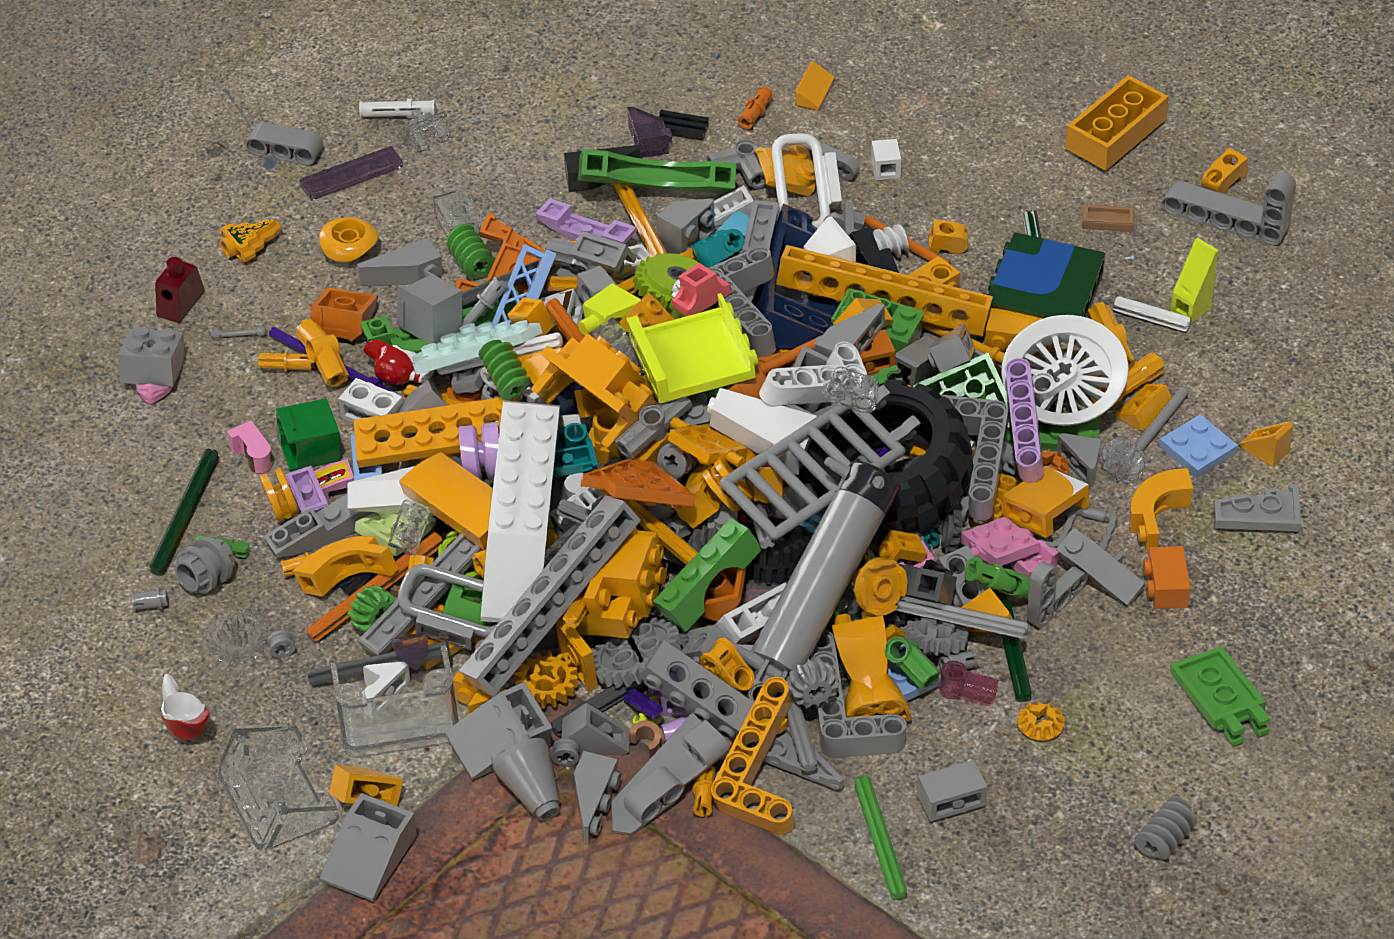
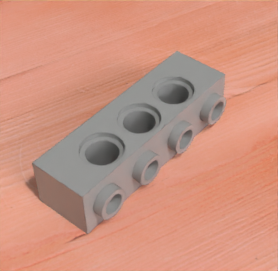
M665 640L654 650L638 675L648 687L653 690H659L668 696L672 704L694 713L701 722L707 720L724 738L732 742L735 741L754 704L753 701ZM669 672L676 674L679 682L673 681L670 678ZM693 689L699 690L703 699L696 697ZM717 706L723 707L727 712V716L722 715L718 711Z

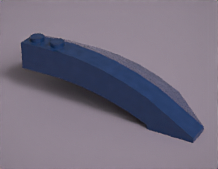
M784 203L779 213L770 250L775 274L771 280L761 284L757 309L771 323L776 347L780 349L796 348L822 336L829 327L833 326L831 318L840 305V302L832 298L817 297L808 292L788 290L783 286L776 285L780 260L786 245L804 249V245L818 229L812 224L813 218L810 215Z

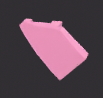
M1038 540L1040 542V552L1013 561L1009 565L1015 571L1027 575L1028 579H1030L1033 570L1041 561H1045L1052 566L1057 565L1063 559L1056 548L1046 545V541Z

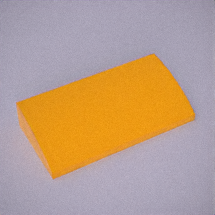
M442 452L425 459L399 480L404 494L481 549L485 550L487 548L493 494L492 487Z

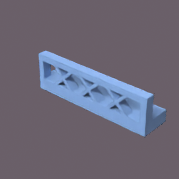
M525 244L522 246L507 283L508 288L503 293L492 325L498 324L500 317H502L504 322L509 321L511 323L503 310L506 304L515 301L517 305L520 301L519 299L523 297L530 299L539 298L556 256L555 252L546 249L543 253ZM526 253L540 258L537 268L528 272L523 263ZM521 267L523 274L517 276ZM534 273V276L531 281L529 275ZM525 277L529 286L528 291L517 296L513 284L515 280ZM510 292H511L512 295H513V298L508 299L509 294H510Z

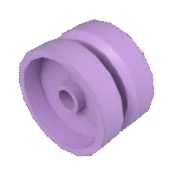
M498 422L483 424L481 428L482 441L478 440L477 429L474 425L459 426L462 467L482 481V468L486 467L487 479L491 484H494L500 433Z

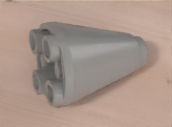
M529 734L519 736L514 740L513 746L506 750L498 751L491 756L490 760L493 764L494 772L534 816L538 817L539 821L549 820L560 812V799L549 746L543 738H531Z

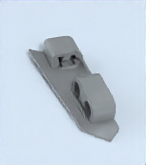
M691 713L611 801L613 833L633 835L677 801L688 783L730 751V746L725 738L707 720L701 722L694 713Z

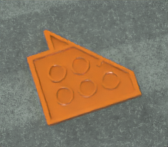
M626 459L582 474L580 483L581 487L603 489L604 492L609 493L613 498L622 500L625 503H630V500H638L641 504L647 506H656V503H664L666 506L674 509H682V506L693 507L696 497L658 464L645 460Z

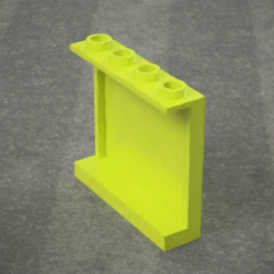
M722 293L717 294L719 308L643 328L637 316L626 318L631 344L659 404L756 378L754 367L758 365L756 352L754 349L750 350L748 336L746 333L742 334L739 318H734L733 307L730 302L726 303Z

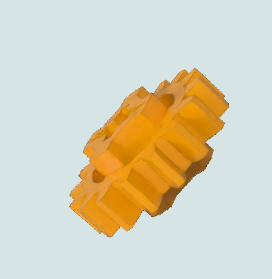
M548 651L545 657H542L537 652L536 659L527 657L526 665L521 664L518 667V672H515V685L525 682L536 702L541 703V709H545L547 703H551L555 708L557 707V701L560 700L563 703H567V695H575V688L578 687L577 668L572 667L571 659L563 661V654H559L555 658L552 657L551 651Z

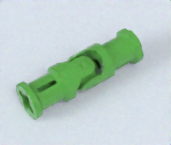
M976 556L967 562L965 567L966 580L970 582L979 581L984 583L985 587L992 590H998L1017 599L1022 597L1028 600L1030 579H1028L1027 575L1011 569H1005L995 563L991 565L984 563L982 558Z

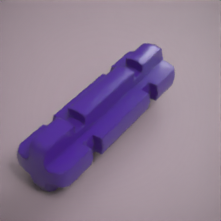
M633 687L628 688L627 693L623 695L625 702L652 719L659 718V713L663 712L660 704Z

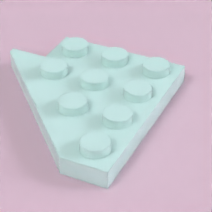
M527 320L510 324L509 321L492 325V322L475 326L474 323L460 327V332L456 334L451 333L440 338L441 342L423 346L421 348L422 352L412 356L414 361L413 367L416 374H422L478 357L481 347L489 341L501 340L502 342H510L512 346L525 343L543 332L540 323H528Z

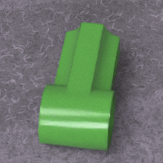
M893 637L886 643V657L891 662H895L921 690H926L939 679L941 671L925 656L915 640ZM904 644L906 647V653L901 658L899 654V649L901 645Z

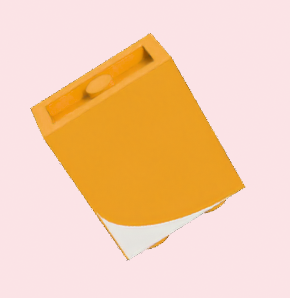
M1045 466L1044 474L1040 480L1033 483L1023 481L1002 495L1003 517H1006L1018 526L1047 538L1053 534V518L1072 505L1082 509L1090 506L1089 484Z

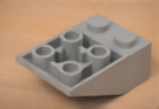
M525 682L498 693L445 731L447 739L471 780L494 771L490 760L491 756L498 751L506 750L513 746L514 740L519 736L529 734L531 738H543L548 746L551 745L552 727Z
M361 793L344 819L319 878L320 881L373 902L417 836L415 814Z

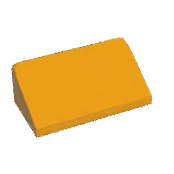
M811 61L796 89L795 105L819 110L835 80V76Z
M1145 384L1116 412V418L1138 430H1145L1172 398L1167 385Z

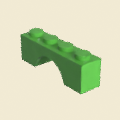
M730 518L653 602L668 622L671 621L676 627L687 632L705 612L704 597L712 579L726 568L738 567L744 570L762 548L747 527Z

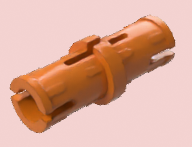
M760 87L757 94L748 100L746 109L737 119L740 127L750 129L756 119L764 114L766 105L773 98V95H771L773 92L770 88Z

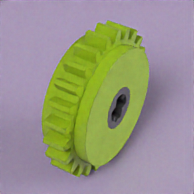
M671 253L655 254L654 257L648 256L646 261L641 260L640 265H637L633 279L635 283L634 288L639 290V296L644 297L649 292L671 314L676 311L673 308V297L671 296L673 294V285L679 279V275L699 262L687 256Z

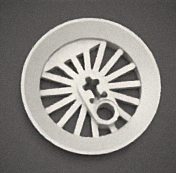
M1076 315L1051 316L1027 326L1011 341L1002 362V380L1007 394L1005 369L1009 361L1015 358H1023L1031 366L1037 368L1031 369L1034 383L1038 421L1050 425H1078L1104 414L1120 398L1128 378L1127 356L1118 338L1102 324ZM1060 342H1069L1066 358H1063ZM1076 344L1080 350L1072 360L1074 345ZM1054 345L1057 361L1045 348L1046 346ZM1038 351L1046 362L1032 355ZM1094 387H1102L1108 389L1104 393ZM1041 388L1048 389L1046 391H1038V389ZM1066 392L1072 413H1062ZM1085 394L1097 399L1098 401L1095 404H1093ZM1074 395L1078 398V400L1084 405L1086 409L1081 411L1077 410ZM1058 399L1056 412L1048 411L1053 402Z

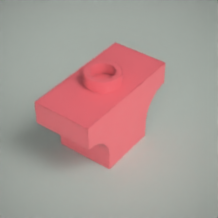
M698 263L679 275L680 289L672 299L673 308L683 315H694L718 302L717 294L722 293L723 297H726L732 293L731 286L728 282L718 277L715 272Z

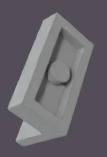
M584 231L580 232L570 253L574 259L616 272L620 271L624 260L635 263L636 257L626 244Z

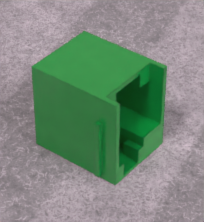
M327 398L276 408L277 438L290 471L341 461L340 431Z

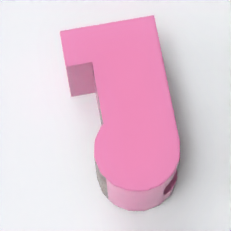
M251 420L227 431L229 448L234 455L239 452L243 453L248 460L250 470L255 473H264L272 468L271 447Z

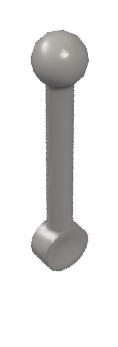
M263 326L252 330L221 332L216 329L211 332V337L215 341L220 340L222 337L257 334L262 337L266 335L267 331Z

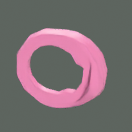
M136 384L137 392L150 405L166 396L172 389V386Z

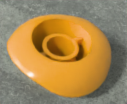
M337 218L327 222L322 227L319 233V242L323 252L330 259L338 262H350L365 254L375 245L379 232L371 223L361 218Z

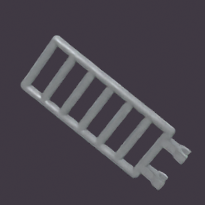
M882 385L861 402L853 396L843 399L720 480V485L771 539L777 540L831 503L835 490L839 485L798 442L810 436L829 457L849 466L851 462L819 430L830 422L870 464L884 469L905 454V448L901 443L917 435L915 429L920 426L921 422L913 415L900 427L889 433L870 414L887 404L885 398L890 395V391ZM851 409L881 439L890 451L879 457L840 415ZM788 449L829 492L817 498L777 456ZM768 463L808 506L796 512L756 470ZM747 477L787 520L775 527L735 483Z

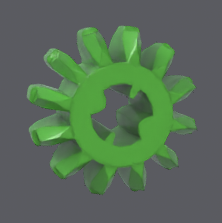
M364 586L362 593L356 592V599L353 602H349L352 605V609L347 613L351 617L350 623L365 633L394 603L395 597L380 586Z

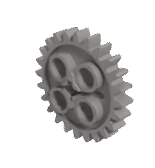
M654 617L650 622L643 618L641 623L637 624L635 628L633 627L629 639L618 637L603 638L604 644L597 645V652L593 653L597 679H599L601 684L606 683L607 687L614 684L616 688H619L623 683H625L626 687H629L634 681L638 685L641 684L642 678L638 675L654 650L664 640L678 650H682L680 645L683 642L677 627L671 621L667 622L665 618L658 621L657 617ZM630 642L636 644L644 660L642 663H639L629 645Z

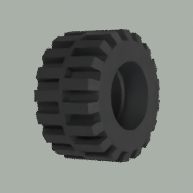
M768 517L775 527L787 520L785 518ZM751 520L744 526L751 531L759 543L753 521ZM798 525L775 540L773 547L768 546L766 549H762L747 565L745 576L766 583L789 581L809 543L808 531L801 525Z

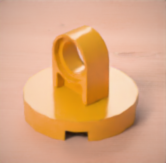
M876 557L868 561L863 568L856 569L852 576L857 603L863 610L876 616L887 615L895 611L898 607L895 604L901 596L905 597L907 592L908 580L906 571L896 561L887 557Z

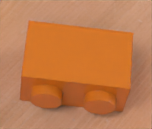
M1149 547L1148 559H1143L1144 576H1149L1146 584L1147 597H1152L1154 609L1188 608L1191 588L1184 547Z

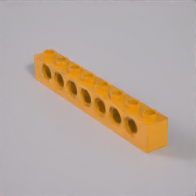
M786 245L781 256L776 285L783 286L788 290H800L808 292L813 296L832 298L840 303L849 288L924 311L923 322L938 325L943 329H955L965 324L969 335L983 336L993 296ZM802 271H806V272H808L810 275H806V274H804ZM828 278H833V279H835L837 282H833V281L829 280ZM854 284L860 285L862 288H857ZM880 291H885L888 295L882 294ZM905 297L912 298L914 301H909ZM931 304H937L940 308H936ZM957 310L964 311L966 314H961Z

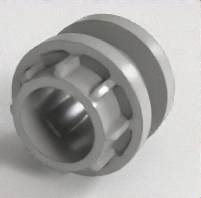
M205 536L195 541L193 546H188L178 553L177 562L174 564V571L177 580L186 590L204 594L214 589L217 583L221 584L231 577L233 567L235 566V558L231 548L223 540Z

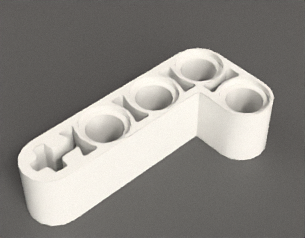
M842 341L836 344L826 365L772 369L768 373L759 391V395L766 404L773 406L842 401L849 396L856 398L868 376L856 347L849 342Z

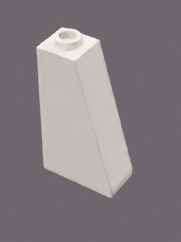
M723 388L719 389L716 398L711 397L707 408V413L711 414L709 426L758 454L817 417L816 415L785 406L769 405L761 399ZM807 436L798 444L807 452L812 438ZM788 449L777 456L793 474L799 475L802 463Z

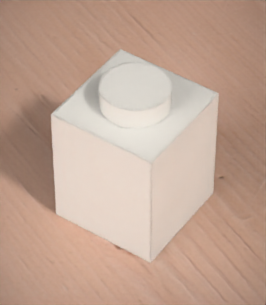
M897 139L872 141L871 162L875 180L897 179L901 177V156Z

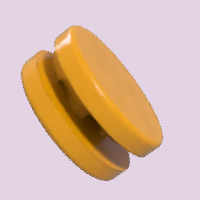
M719 458L714 462V466L711 469L707 468L703 471L702 476L716 496L730 510L738 512L741 507L720 485V480L733 472L734 469L726 461ZM743 479L735 483L749 500L753 499V493Z
M282 468L274 470L278 484L272 486L267 473L260 475V480L276 521L281 523L285 519H289L291 514L294 518L300 513Z

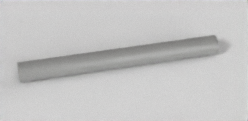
M1180 387L1127 452L1126 458L1129 461L1134 462L1187 397L1189 392L1185 387Z

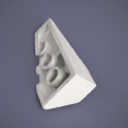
M415 466L348 482L347 484L348 511L435 516L403 493L399 480Z

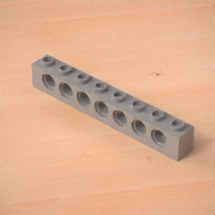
M605 495L461 667L459 672L477 690L494 697L641 519L624 501Z

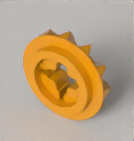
M1040 700L1036 704L1028 702L1024 709H1020L1017 720L1018 727L1024 735L1041 741L1057 737L1063 731L1065 725V717L1062 715L1061 708L1053 707L1052 702L1042 704ZM1045 715L1046 720H1042L1041 722H1039L1038 725H1036V719Z

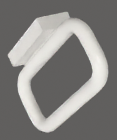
M810 134L782 135L772 145L779 213L783 203L789 205L782 148L788 144H807L812 150L820 218L817 221H812V224L819 228L824 218L830 215V210L837 209L842 202L836 153L828 152L823 156L820 142Z

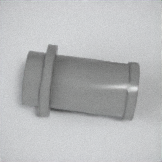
M157 587L154 591L131 593L134 611L156 607L162 610L163 606H168L166 589Z
M971 649L959 654H950V656L944 654L943 657L939 658L941 672L953 676L957 671L977 668L978 659L966 661V659L977 656L976 652Z

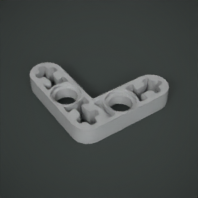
M1041 561L1035 567L1030 577L1027 621L1039 628L1046 626L1083 590L1088 580V574L1074 566L1057 581V568L1045 561Z

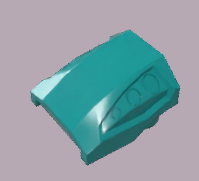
M570 423L563 430H558L553 478L598 469L593 444L585 424Z

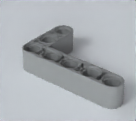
M1277 173L1265 192L1263 206L1183 181H1175L1164 196L1162 207L1171 215L1269 245H1278L1291 222L1296 181L1288 173Z
M756 247L708 269L730 284L732 293L724 297L726 303H731L734 318H739L742 334L746 333L748 336L750 350L754 349L757 357H767L776 351L772 325L742 293L771 280L775 274L770 250L766 247ZM716 302L710 307L712 309L719 308V302Z
M941 395V397L948 399L960 412L968 434L978 436L969 487L968 510L970 516L976 520L989 519L994 513L1008 430V407L1005 403L998 400Z
M824 629L809 660L814 662L820 658L824 663L829 662L836 673L839 686L836 688L837 695L829 697V703L822 702L818 708L815 706L822 753L830 758L894 754L902 751L906 744L907 725L902 716L887 714L846 718L835 639L830 631Z

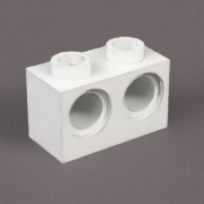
M357 378L338 398L340 417L353 423L354 419L398 413L403 405L402 396Z

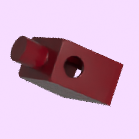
M171 257L166 261L167 267L155 283L157 317L180 324L204 294L205 290L198 268L195 265L184 262L179 257Z

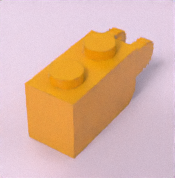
M990 308L985 345L992 348L996 346L1003 352H1006L1016 335L1027 326L1042 318ZM1053 344L1045 347L1048 352L1055 353ZM1038 351L1035 352L1032 356H1038Z

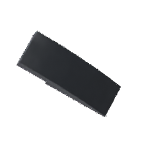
M871 227L850 233L849 237L856 244L857 263L899 273L890 248L879 250ZM880 291L882 294L888 295L885 291Z

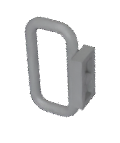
M429 564L415 565L405 574L397 599L399 606L405 613L417 617L416 634L442 642L446 641L449 644L471 650L475 635L487 637L497 626L498 622L493 626H484L414 605L409 600L414 581L421 575L483 592V580Z

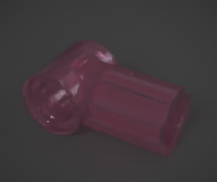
M948 661L942 666L939 691L947 699H958L964 696L993 704L999 680L969 672L966 666L959 661Z

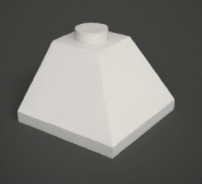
M832 216L826 218L804 245L805 250L856 262V244ZM828 278L829 280H831V281H833V282H837V281H836L835 279H833V278Z

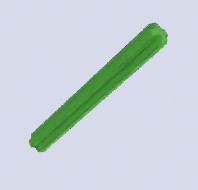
M866 775L857 777L855 779V789L890 896L894 900L904 899L907 896V888L871 779Z

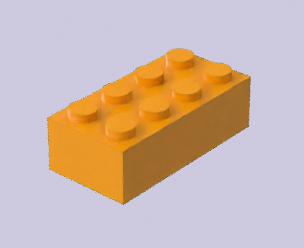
M1127 75L1067 125L1065 149L1106 171L1167 119L1169 96Z

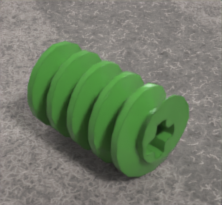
M464 223L453 228L447 237L446 244L461 268L465 271V274L475 280L487 277L495 261L491 251L488 250L472 225Z
M492 340L481 347L478 355L483 361L489 376L492 378L498 393L501 394L502 400L514 399L530 386L532 381L529 376H526L527 372L522 367L521 360L517 359L518 355L516 351H513V346L510 342Z

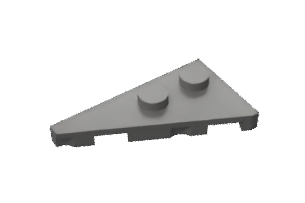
M789 725L782 733L776 734L763 760L764 762L836 790L844 787V779L815 749L817 769L808 772L802 770ZM750 742L745 747L752 748L758 743Z

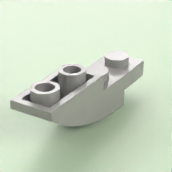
M346 494L316 513L312 507L266 534L264 538L277 557L297 555L318 549L355 531V522L372 512L348 511Z

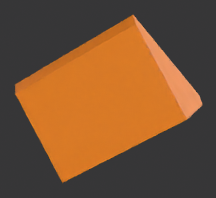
M738 567L726 568L712 579L705 593V612L701 615L702 617L718 622L723 615L737 608L741 601L746 568L744 570Z

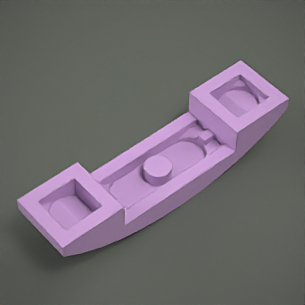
M550 198L536 212V218L571 240H577L580 232L584 231L626 244L637 231V227L614 220L610 225H606L573 214L571 205Z

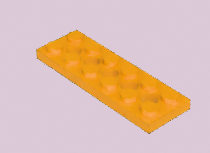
M499 397L354 419L358 468L427 458L440 452L445 455L459 453V426L466 424L474 425L477 429L478 440L482 441L481 428L484 423L496 420L500 429L502 407L505 400ZM516 397V398L511 399V400H509V401H518V399H517V397ZM435 429H444L439 434L431 433ZM408 433H416L412 438L404 437ZM389 437L385 442H377L379 438Z

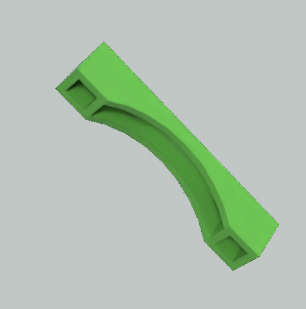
M583 149L579 158L578 181L727 195L735 189L737 163L657 161L629 157L609 151Z

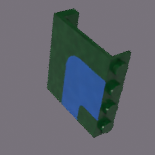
M1014 232L1011 241H1006L1004 245L1003 259H998L995 270L996 276H991L989 293L984 294L993 296L991 308L995 307L1042 319L1057 315H1076L1086 318L1104 272L1106 253Z

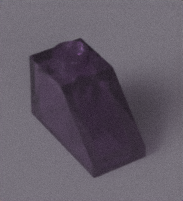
M627 107L628 128L634 145H640L641 159L669 154V143H672V133L670 128L665 127L663 118L635 107Z

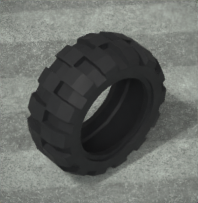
M885 380L884 386L890 391V395L885 398L887 404L870 414L889 433L900 427L908 418L914 415L921 422L920 426L915 429L917 435L904 442L920 445L928 450L911 467L891 475L898 481L901 489L887 516L882 520L875 535H882L884 538L890 530L908 532L918 529L921 533L936 525L940 514H950L960 503L964 494L963 491L967 490L974 466L968 430L964 425L960 412L948 399L941 397L934 389L917 383L915 387H910L904 380ZM870 382L864 384L856 399L859 402L863 401L882 385L871 387ZM851 409L840 415L870 448L884 444ZM831 423L828 429L820 430L850 462L860 455V452ZM811 439L807 453L839 484L842 476L824 464L829 456ZM802 464L801 474L805 486L817 498L829 492Z

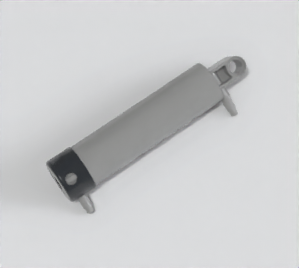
M831 457L826 458L824 464L842 476L835 490V495L751 651L738 644H734L737 652L746 664L754 669L755 680L752 688L741 693L751 701L755 702L752 696L753 690L756 688L760 691L766 680L771 677L785 679L787 675H790L789 672L797 670V664L804 665L809 659L882 520L887 516L901 489L898 481L884 470L863 461H851L849 466H846ZM774 693L771 697L775 698L777 693Z

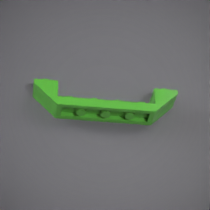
M513 284L514 289H515V291H516V293H517V296H518L519 293H518V291H517L515 285ZM510 292V294H509L508 299L513 298V295H512L511 292ZM503 293L494 303L495 307L493 309L489 307L485 309L475 321V326L493 321ZM515 301L505 305L503 310L506 317L516 306ZM473 307L462 310V320ZM386 315L360 322L368 342L381 340L390 345V338L400 337L402 341L419 339L400 327L392 329ZM500 317L498 324L503 322L502 317Z

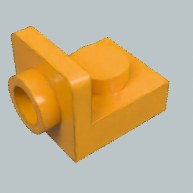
M890 530L877 548L880 557H887L896 562L899 558L923 562L927 556V552L917 534Z

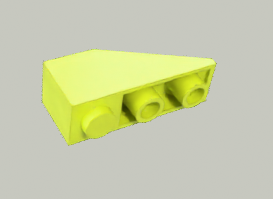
M1196 238L1173 290L1171 311L1189 316L1191 318L1190 324L1211 309L1219 251L1199 238Z

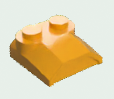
M791 145L788 150H782L787 191L810 197L815 190L816 183L814 164L807 148L802 145ZM757 147L755 152L758 155L766 185L776 187L772 149Z

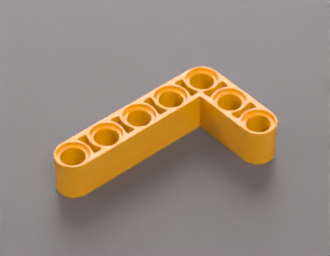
M771 677L763 684L712 784L711 792L715 806L720 812L772 833L784 835L791 832L795 826V817L789 801L751 786L792 703L786 680L781 677ZM774 693H783V695L780 697H771ZM763 717L771 718L764 723L758 722ZM750 742L758 743L752 748L745 747ZM737 767H745V770L741 773L733 772ZM725 792L733 793L729 798H720ZM751 803H759V804H760V805H759L757 808H755V809H748V808H747V806H748L749 804H751ZM779 813L787 814L783 819H774Z

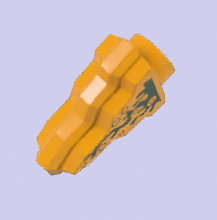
M273 219L263 220L255 224L244 222L238 225H225L220 228L223 236L220 239L221 248L227 258L236 256L244 264L256 257V253L264 248L265 243L278 235L282 230V225L278 220L274 221Z

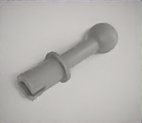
M495 276L482 293L477 294L479 301L462 320V326L475 323L487 307L493 309L495 307L494 303L508 288V285L502 280L499 281L500 278Z

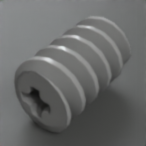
M672 442L664 445L657 457L658 465L675 479L693 471L701 464L690 453L678 450L677 445Z
M1177 795L1170 796L1167 802L1161 806L1160 810L1154 814V817L1147 822V825L1141 829V832L1135 836V845L1146 856L1156 857L1161 860L1167 859L1171 852L1177 848V844L1184 840V836L1190 833V829L1197 825V819L1191 807L1183 798Z

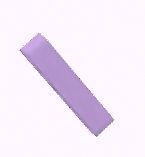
M1015 358L1007 363L1005 369L1015 458L1020 478L1025 482L1033 483L1040 480L1044 474L1034 383L1029 362L1023 358Z

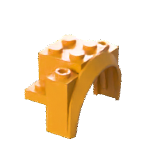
M587 333L580 343L571 337L563 349L558 348L557 351L547 345L540 354L551 364L536 381L531 390L547 404H550L567 386L577 382L608 407L610 406L620 416L601 444L619 458L621 452L616 447L615 440L639 420V414L643 408L657 404L652 398L654 392L644 385L646 380L639 374L642 369L634 364L624 353L614 349L601 336L595 339Z
M635 527L592 578L584 596L588 610L576 628L579 634L629 639L633 627L637 626L638 621L643 617L648 618L652 606L656 605L653 601L658 596L660 585L664 584L666 580V569L661 563L664 547L660 544L657 532L639 531ZM611 596H619L618 598L610 601Z

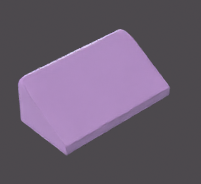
M312 466L285 474L300 514L311 507L316 513L328 506Z

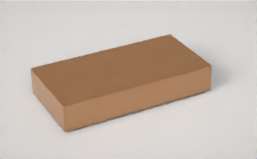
M1083 204L1082 229L1134 232L1135 208Z

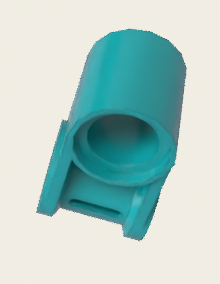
M737 229L719 230L709 237L696 242L691 248L698 262L710 268L741 250L744 245V236Z

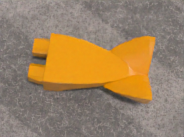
M864 610L861 612L862 619L851 621L850 615L846 613L836 615L835 625H832L835 645L843 670L850 680L845 701L846 718L874 716L876 713L882 715L896 714L902 716L905 721H911L909 705L899 686L888 674L889 659L885 655V645L888 641L883 615L876 616Z

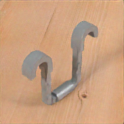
M1075 506L1069 512L1067 522H1065L1058 541L1049 542L1041 535L1039 540L1046 541V545L1049 547L1057 548L1071 531L1076 515L1079 514L1082 517L1109 522L1100 543V547L1106 551L1117 524V518L1113 513L1110 514L1104 510L1092 507L1082 509ZM1118 552L1114 558L1121 564L1123 552Z

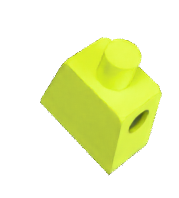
M612 283L584 302L583 311L585 319L578 322V328L584 336L587 333L597 332L607 339H612L624 334L627 331L619 321L641 299Z

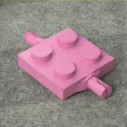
M1006 517L975 526L962 532L960 542L965 546L968 545L974 556L982 558V560L989 564L995 563L1003 566L1040 552V542L1034 538L1039 535L1025 528L1018 527Z

